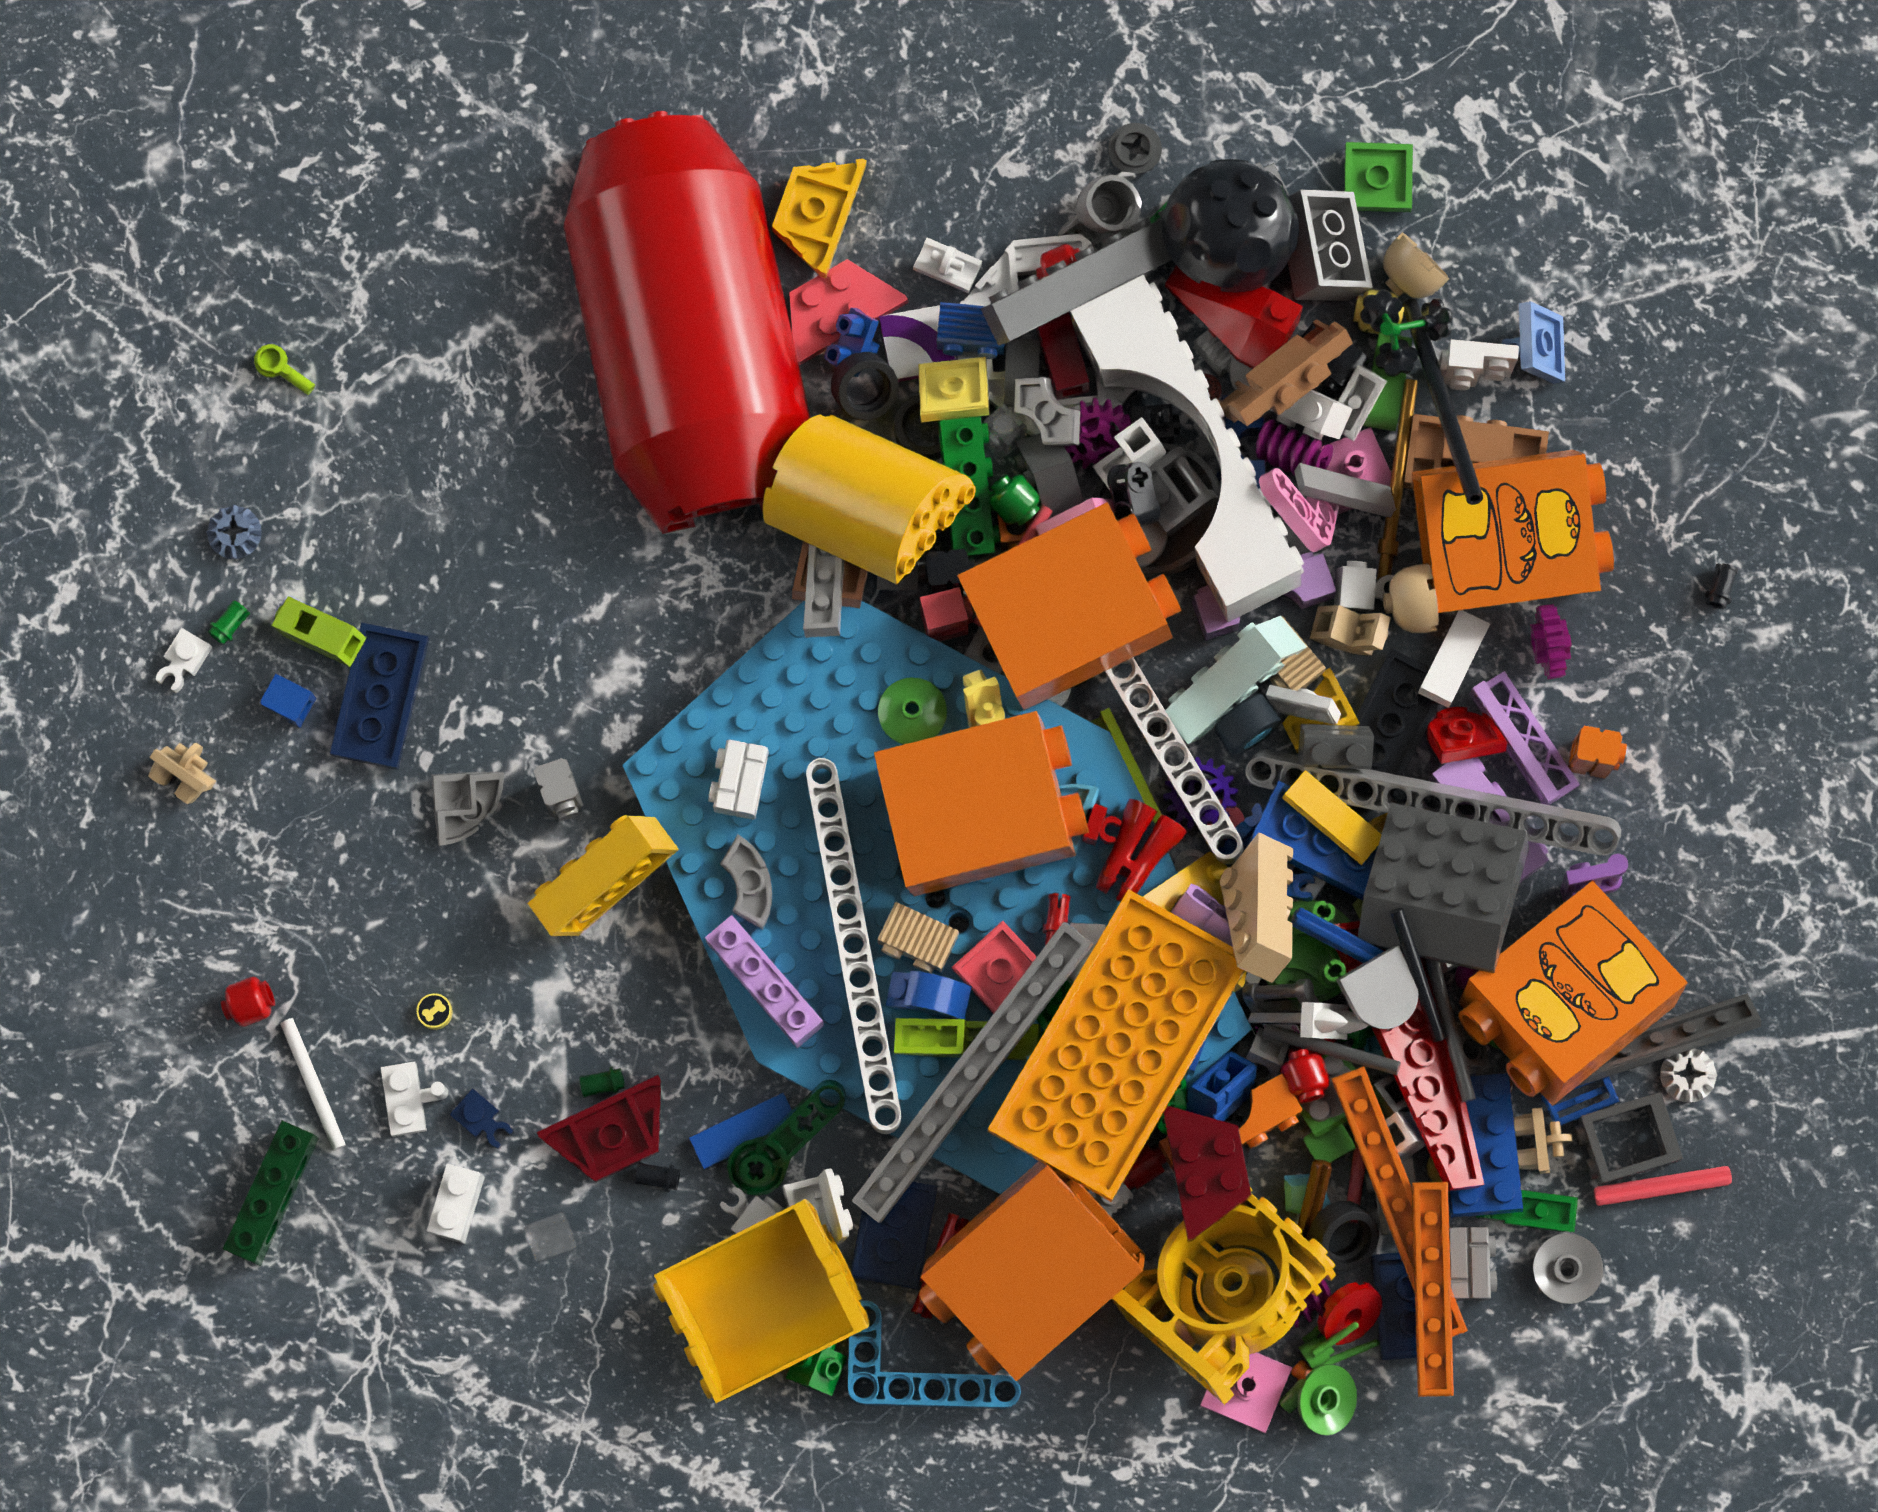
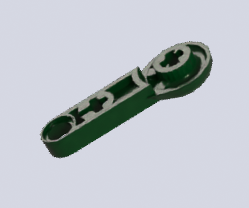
M835 1080L821 1082L768 1134L746 1140L736 1146L729 1156L727 1165L729 1178L735 1187L746 1194L755 1196L769 1194L777 1189L785 1178L791 1158L843 1108L846 1092L842 1084ZM826 1089L835 1090L839 1094L840 1100L835 1105H825L820 1100L821 1092ZM815 1105L818 1112L812 1117V1126L810 1127L807 1124L802 1127L799 1126V1115L804 1118L813 1111ZM751 1161H754L755 1164H757V1161L764 1164L762 1174H759L758 1171H756V1174L750 1172Z

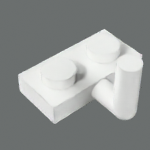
M415 1061L381 1067L391 1136L396 1137L427 1131L423 1103L447 1098L448 1089L441 1082L433 1083L431 1088L420 1089L417 1063Z

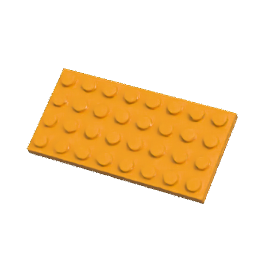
M1128 889L988 1127V1132L1043 1164H1049L1052 1169L1112 1202L1245 970L1238 968L1236 965L1233 947Z

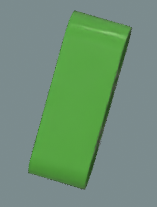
M1379 332L1371 371L1387 382L1363 426L1396 432L1406 374L1400 373L1395 377H1390L1385 374L1384 369L1376 366L1375 358L1380 354V346L1387 342L1391 343L1390 336ZM1397 336L1398 340L1403 339L1408 342L1409 347L1412 346V338Z

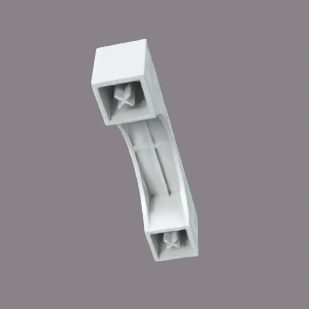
M1143 274L1071 310L1072 323L1075 334L1104 389H1133L1157 396L1184 412L1195 422L1209 441L1219 464L1222 482L1220 497L1212 522L1204 536L1195 546L1196 563L1227 622H1230L1301 586V574L1304 573L1302 565H1304V562L1295 546L1289 548L1286 538L1288 532L1279 516L1273 518L1270 508L1271 504L1265 498L1261 489L1257 488L1254 478L1256 472L1249 458H1241V452L1238 448L1241 445L1237 435L1232 428L1226 430L1223 420L1225 415L1216 398L1210 400V394L1207 390L1209 384L1202 370H1194L1195 367L1192 362L1194 357L1185 340L1179 342V336L1176 332L1178 326L1171 312H1163L1164 309L1161 304L1163 299L1154 282L1148 284Z

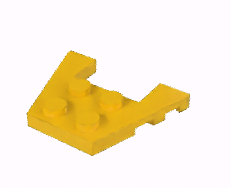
M1209 851L1143 897L1170 912L1192 883L1205 890L1219 904L1224 906L1220 879L1228 867L1219 862L1214 854ZM1247 971L1242 975L1234 992L1244 986Z

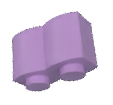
M1191 883L1170 912L1233 947L1225 906L1219 904L1205 890Z

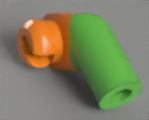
M1300 1360L1291 1370V1374L1298 1381L1279 1400L1281 1407L1288 1413H1292L1298 1407V1395L1301 1385L1306 1376L1313 1370L1304 1360Z

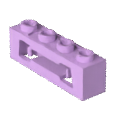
M732 915L705 937L709 947L797 1049L824 1027L823 1020Z

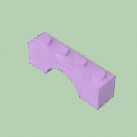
M1313 552L1302 554L1304 573L1301 574V586L1284 595L1291 598L1301 609L1334 599L1336 588L1324 554L1314 556ZM1209 586L1198 589V594L1193 596L1192 604L1205 641L1237 631L1240 617L1227 622Z
M1478 757L1446 763L1433 772L1429 778L1430 782L1506 797L1502 788L1495 781L1490 783L1484 775L1485 767ZM1462 802V803H1459L1458 805H1472V804H1471V803H1468V802ZM1495 809L1492 811L1493 817L1497 821L1506 822L1510 820L1509 814L1505 810ZM1528 841L1529 851L1520 883L1548 862L1549 859L1546 856L1548 850L1544 844Z

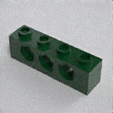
M281 1120L223 1250L256 1265H262L319 1138L316 1135Z

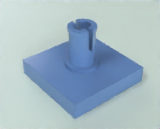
M1531 301L1519 303L1520 337L1505 338L1501 344L1519 346L1518 357L1521 358L1522 370L1553 384L1565 382L1563 316Z

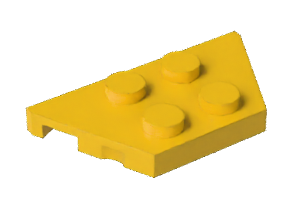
M856 159V163L836 165L835 162L823 163L817 167L810 165L793 167L772 224V232L823 278L827 277L867 164L865 159Z

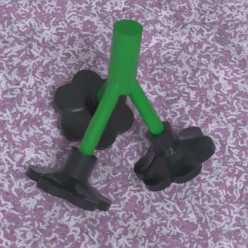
M1380 290L1376 295H1367L1363 300L1364 309L1360 313L1362 321L1370 324L1374 331H1381L1382 334L1390 336L1391 343L1382 344L1379 348L1380 354L1375 358L1376 366L1384 369L1387 376L1395 377L1400 373L1408 374L1412 372L1414 362L1418 358V352L1415 348L1409 347L1408 342L1403 339L1398 340L1397 336L1401 331L1420 327L1424 332L1428 333L1432 341H1439L1442 337H1448L1451 334L1450 322L1452 321V313L1449 308L1444 307L1441 299H1433L1431 302L1424 303L1421 307L1422 316L1418 320L1398 324L1400 319L1398 313L1402 309V303L1398 298L1392 297L1388 290Z

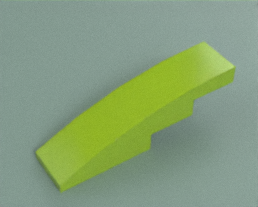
M895 1018L894 1053L960 1058L988 1021ZM1032 1024L1006 1060H1026V1056H1031L1041 1038V1025Z

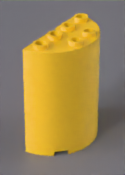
M819 414L805 421L790 436L780 451L772 467L778 470L773 486L766 487L763 518L764 523L897 585L906 574L913 570L916 562L924 552L933 547L936 540L935 531L937 529L943 531L946 527H949L964 505L972 501L976 493V487L968 476L834 415L830 414V416L825 417Z
M807 1199L654 1275L657 1281L653 1284L654 1290L662 1303L667 1302L672 1312L669 1320L676 1334L684 1333L689 1343V1346L684 1348L685 1354L693 1367L698 1366L703 1376V1379L700 1380L701 1387L708 1399L713 1398L715 1403L869 1327L868 1315L859 1302L862 1297L851 1271L826 1224L821 1225L817 1210Z

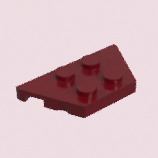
M656 1075L538 1131L537 1135L593 1181H601L659 1153L661 1079L659 1075Z
M1167 1106L1163 1115L1187 1241L1189 1242L1195 1240L1198 1235L1214 1223L1219 1222L1234 1208L1247 1201L1252 1194L1238 1125Z

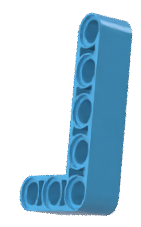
M860 1301L863 1308H869L875 1312L876 1320L870 1327L849 1337L848 1392L852 1400L857 1404L870 1406L1007 1409L1013 1407L1019 1401L1021 1394L1020 1385L1013 1377L1007 1375L881 1372V1311L871 1301ZM864 1343L870 1344L875 1349L874 1358L866 1363L858 1361L855 1357L856 1348ZM860 1379H869L874 1385V1391L868 1398H859L854 1393V1385ZM895 1380H904L909 1385V1393L903 1399H895L889 1393V1387ZM930 1381H939L945 1388L944 1395L938 1400H931L924 1394V1388ZM971 1381L978 1385L980 1394L977 1399L966 1401L960 1396V1387L965 1382ZM1006 1382L1014 1387L1015 1396L1012 1400L1002 1402L997 1399L994 1391L1000 1383Z

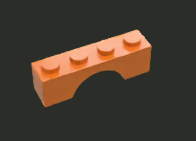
M1283 1074L1251 1090L1249 1094L1250 1114L1248 1120L1239 1129L1242 1147L1248 1144L1249 1148L1252 1149L1269 1139L1266 1133L1277 1127L1283 1132L1299 1122L1297 1116L1302 1113L1303 1109L1295 1095L1290 1093ZM1168 1137L1159 1141L1158 1146L1174 1173Z

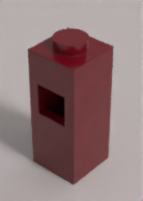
M1067 312L1037 327L1036 332L1040 340V346L1055 398L1060 400L1089 392V379L1070 313Z

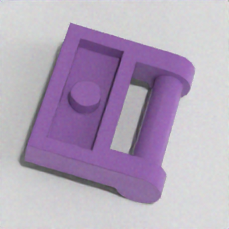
M1614 854L1608 859L1607 863L1590 866L1589 862H1583L1571 866L1570 871H1566L1560 888L1563 903L1592 880L1605 894L1617 891L1622 884V875L1628 868L1627 858L1621 854Z

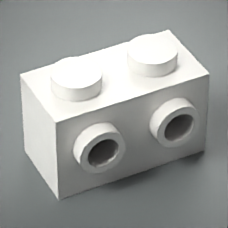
M1311 390L1295 402L1291 408L1278 415L1276 420L1294 428L1296 423L1305 426L1303 433L1322 440L1323 435L1340 439L1353 408Z

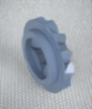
M232 505L231 507L220 508L218 513L210 518L206 533L210 546L218 555L227 559H240L248 556L257 548L261 540L262 529L258 518L248 508ZM233 519H235L237 527L244 530V532L236 535L234 545L229 534L220 532L231 529Z

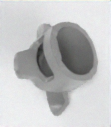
M1120 172L1116 175L1108 174L1094 178L1078 195L1075 206L1077 215L1061 227L1058 235H1068L1079 226L1084 225L1096 233L1116 234L1121 232L1123 237L1133 233L1130 226L1137 223L1141 214L1142 204L1138 191L1129 182L1135 179V174Z

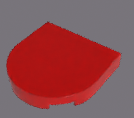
M1450 707L1439 711L1427 728L1428 742L1441 764L1506 752L1507 741L1487 714L1482 712L1481 716L1476 713L1467 712V707Z

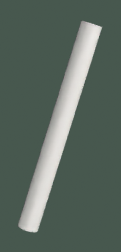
M293 1018L285 1020L280 1025L332 1150L340 1149L346 1144Z

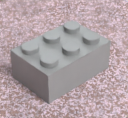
M1299 190L1289 196L1299 222L1297 246L1288 261L1295 300L1349 301L1373 288L1354 192Z

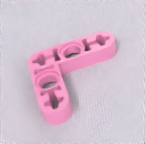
M1278 468L1260 476L1259 485L1263 495L1310 551L1317 552L1331 544L1340 505L1311 497L1305 499L1288 477Z

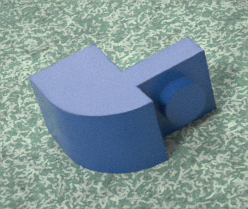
M893 971L886 1006L894 1009L921 1011L937 1018L965 1019L972 986L954 979L925 972L910 971V973Z

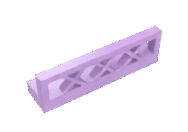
M1505 671L1487 682L1482 681L1472 688L1469 693L1470 697L1480 712L1487 714L1499 728L1507 741L1506 751L1541 804L1550 805L1580 786ZM1499 683H1502L1509 693L1507 706L1501 705L1490 690ZM1512 700L1515 702L1518 708L1511 707ZM1510 713L1525 717L1528 722L1526 734L1518 732L1509 718ZM1531 728L1533 729L1537 737L1530 735ZM1529 741L1543 744L1547 750L1545 763L1539 762L1528 747ZM1550 757L1556 765L1549 764ZM1547 771L1561 772L1569 784L1557 790L1548 777Z

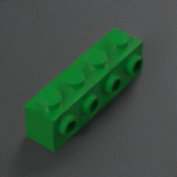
M981 416L938 421L942 465L968 476L976 487V493L972 501L964 505L956 515L953 523L949 526L951 550L965 549L967 555L995 553L994 546L1000 545L998 525H992L991 512L995 510L989 503V499L994 491L988 490L987 478L993 477L991 457H985L984 444L989 443L988 424L981 423Z

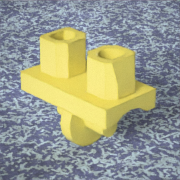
M977 670L963 676V684L965 686L963 693L969 728L1005 719L1000 687L996 677L986 679L982 670Z

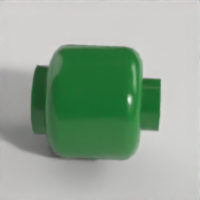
M1005 474L991 486L994 493L991 495L989 503L1008 525L1017 523L1021 526L1040 510L1037 506L1040 501L1039 494L1022 475L1009 478Z

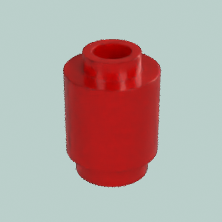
M1145 1143L1123 1182L1129 1190L1134 1187L1138 1190L1165 1172L1162 1165L1167 1161L1156 1144L1149 1147Z

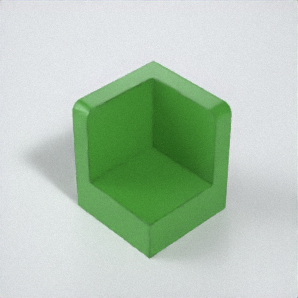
M1343 1124L1317 1139L1312 1132L1303 1138V1142L1314 1160H1326L1331 1164L1353 1152L1356 1148Z

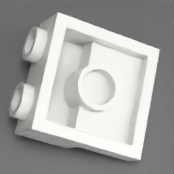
M1451 339L1447 350L1442 349L1440 359H1438L1445 383L1454 390H1468L1470 387L1476 386L1480 375H1484V378L1488 380H1504L1505 377L1511 376L1516 365L1519 346Z

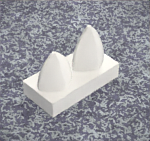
M1302 1002L1300 1037L1347 1040V1033L1359 1031L1369 1026L1361 1022L1353 1012L1349 1011V1005Z

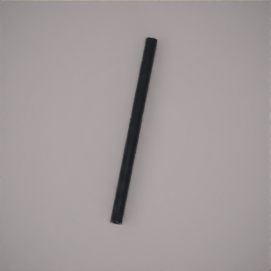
M1408 299L1403 302L1402 307H1404L1407 322L1416 321L1422 316L1416 299ZM1420 327L1409 329L1466 501L1471 505L1478 504L1483 500V493L1428 333L1424 332Z

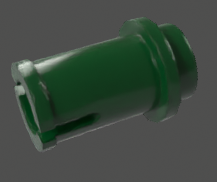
M611 1066L609 1071L580 1076V1085L584 1098L614 1091L617 1094L620 1089H625L622 1069H614V1066Z

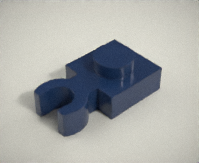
M473 1088L450 1114L476 1138L485 1131L489 1143L496 1149L502 1147L495 1140V1133L498 1130H505L511 1136L514 1133L509 1124L494 1120L500 1111Z

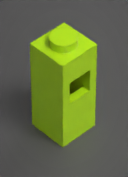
M289 596L284 604L278 608L275 620L271 625L284 637L348 667H351L366 640V637L354 626Z

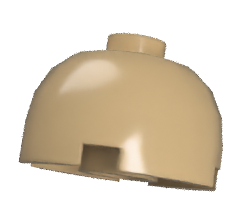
M1403 232L1386 250L1383 267L1389 279L1385 283L1399 297L1403 293L1412 298L1431 296L1449 280L1448 275L1426 252L1424 253L1419 249L1417 244Z
M1428 563L1409 566L1397 572L1390 581L1389 593L1383 594L1385 614L1392 613L1395 623L1401 629L1411 633L1437 631L1436 625L1439 622L1436 589H1432L1431 584L1427 583L1428 579H1433Z

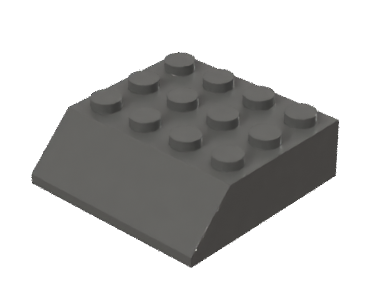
M1391 803L1363 897L1358 937L1384 950H1388L1393 946H1399L1403 953L1390 915V911L1396 908H1403L1419 957L1495 973L1529 851L1527 831Z

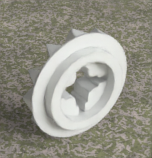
M1694 1048L1665 1058L1661 1066L1660 1077L1664 1089L1671 1097L1681 1102L1690 1103L1702 1100L1714 1089L1717 1073L1714 1061L1703 1050ZM1688 1060H1690V1065H1692V1071L1703 1073V1075L1692 1079L1690 1089H1688L1685 1077L1674 1075V1073H1679L1686 1069Z

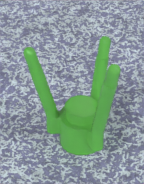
M1353 1322L1328 1340L1323 1335L1317 1338L1321 1333L1318 1330L1317 1324L1310 1333L1302 1337L1305 1343L1299 1346L1298 1349L1312 1369H1315L1318 1366L1335 1364L1377 1347L1379 1341L1373 1340L1330 1357L1335 1352L1332 1346L1356 1330L1359 1324Z

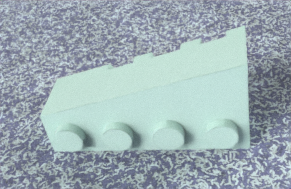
M1281 616L1255 625L1253 622L1247 625L1238 633L1237 636L1240 640L1233 647L1229 644L1214 656L1217 662L1212 667L1208 668L1205 666L1191 678L1193 684L1187 690L1181 688L1168 699L1171 705L1165 711L1187 744L1202 739L1215 727L1223 716L1234 708L1232 706L1234 703L1238 705L1258 690V686L1255 684L1257 681L1262 683L1278 673L1284 667L1281 660L1295 654L1298 655L1307 647Z

